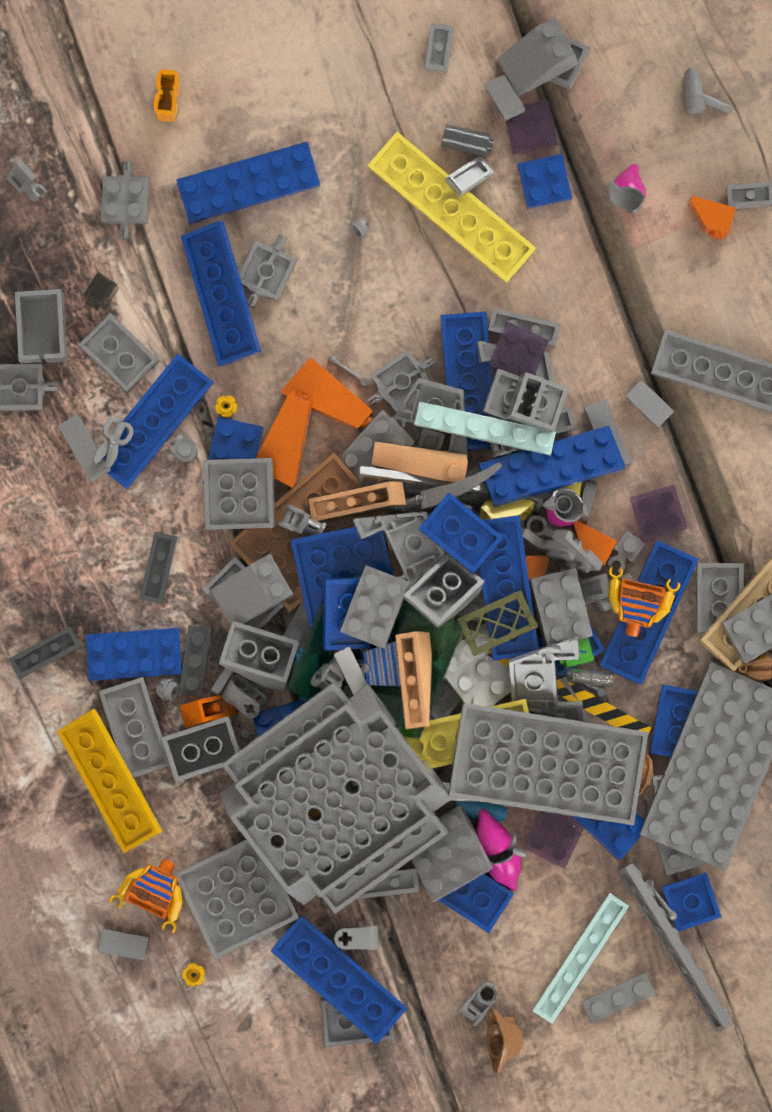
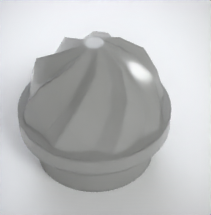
M172 678L162 679L156 685V693L164 701H174L180 690V685Z

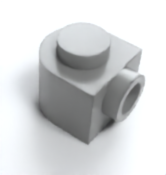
M180 434L170 442L172 446L169 449L179 462L190 464L196 460L198 449L188 435L183 437Z

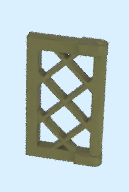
M521 590L457 618L473 656L538 628V623L535 621ZM518 599L520 604L519 611L505 607L507 603ZM498 607L502 608L497 621L484 617L485 613ZM503 610L517 614L513 627L499 622ZM519 615L526 617L529 624L516 629L515 626ZM478 617L480 620L476 631L469 629L466 622ZM482 619L496 624L491 637L478 632ZM498 625L511 630L509 634L497 639L493 638ZM476 635L490 639L489 643L477 647L475 642Z

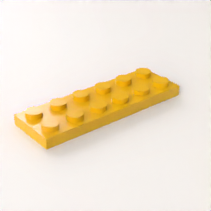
M96 709L90 710L56 731L123 854L162 832L159 823Z

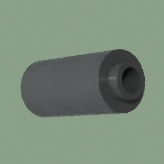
M446 124L441 146L485 157L486 152L491 153L494 140L490 139L491 134Z

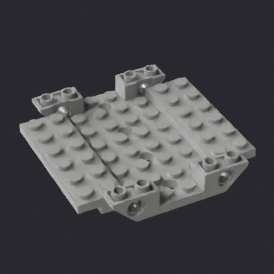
M334 681L222 763L224 769L234 780L233 784L220 792L221 799L231 820L289 895L303 905L318 895L319 898L322 897L334 914L448 834L447 829L433 811L439 809L453 799V797H449V790L426 760L422 762L395 726L397 721L370 685H367L352 696L349 701ZM388 753L394 754L397 758L396 764H386L384 756ZM349 781L357 782L359 790L357 792L348 791L346 783ZM311 808L319 809L321 811V818L312 819L309 816V810ZM280 835L284 839V844L282 846H275L271 841L272 836Z

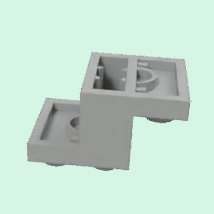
M497 369L482 413L505 421L528 426L533 425L553 433L569 388L527 372L517 376Z

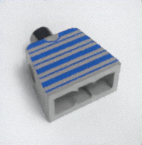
M396 642L386 644L385 649L377 647L363 652L364 662L358 663L363 675L366 676L367 685L401 686Z

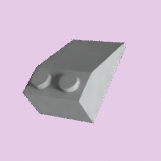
M555 17L535 27L497 58L518 97L578 65L576 55Z
M447 553L403 595V598L439 628L479 595L484 581L475 573L469 572Z
M271 554L254 562L211 589L230 625L232 621L246 624L294 596Z
M232 621L219 664L261 686L284 693L299 641Z

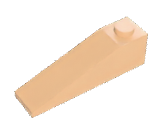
M375 442L371 465L441 481L456 482L465 479L468 460L467 455L461 453Z
M393 481L308 499L311 518L316 521L406 505L403 482Z
M417 631L397 634L396 644L406 729L429 726L432 666L430 634Z

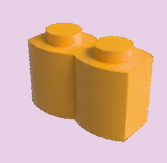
M160 69L156 77L158 92L154 98V111L158 121L174 122L178 116L177 98L181 90L177 70Z

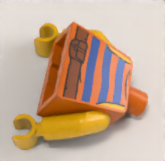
M611 567L609 569V577L611 579L609 583V600L613 611L619 614V620L627 622L625 634L637 637L641 626L650 628L653 623L659 622L670 612L675 597L674 593L679 590L680 583L676 584L675 589H671L669 587L671 579H669L665 583L664 588L622 578L623 569L621 567L620 574L615 576L612 574Z
M162 859L158 868L148 864L145 869L139 868L128 874L118 888V893L110 898V903L117 897L120 899V905L117 908H120L127 901L164 919L163 931L166 924H172L174 927L172 933H174L177 926L175 920L178 919L183 904L181 888L176 884L178 878L171 875L175 866L174 863L167 859Z

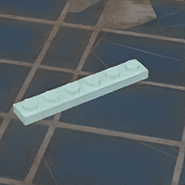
M419 402L415 426L550 456L556 434L555 431L552 433L537 427Z
M611 893L607 895L534 1006L533 1012L553 1024L629 908V905Z

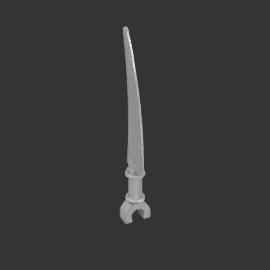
M497 463L475 475L447 485L421 490V496L417 494L414 498L407 499L406 505L384 510L386 512L391 511V515H397L398 512L402 513V511L405 512L407 509L416 506L422 507V510L438 506L448 492L455 498L465 494L492 476L501 468L502 464Z

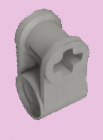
M234 674L221 693L222 698L227 703L234 706L248 718L258 716L260 709L266 707L269 702L268 696L264 691L239 674Z
M378 926L339 929L334 935V942L337 947L344 950H379ZM343 932H346L347 936H351V941H348L346 946H343V943L338 941V937H341Z
M482 982L462 1003L457 1013H462L472 1021L474 1027L477 1026L498 997L497 987L492 982ZM485 987H490L494 991V995L490 999H484L480 994L481 990Z

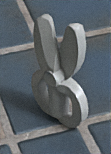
M113 417L106 421L103 427V436L107 441L98 448L93 459V463L98 464L107 454L105 468L107 469L114 464L117 458L118 446L128 444L133 436V427L130 423L122 422L118 417ZM112 423H116L112 434H109V426ZM124 429H126L128 433L126 439L119 440Z

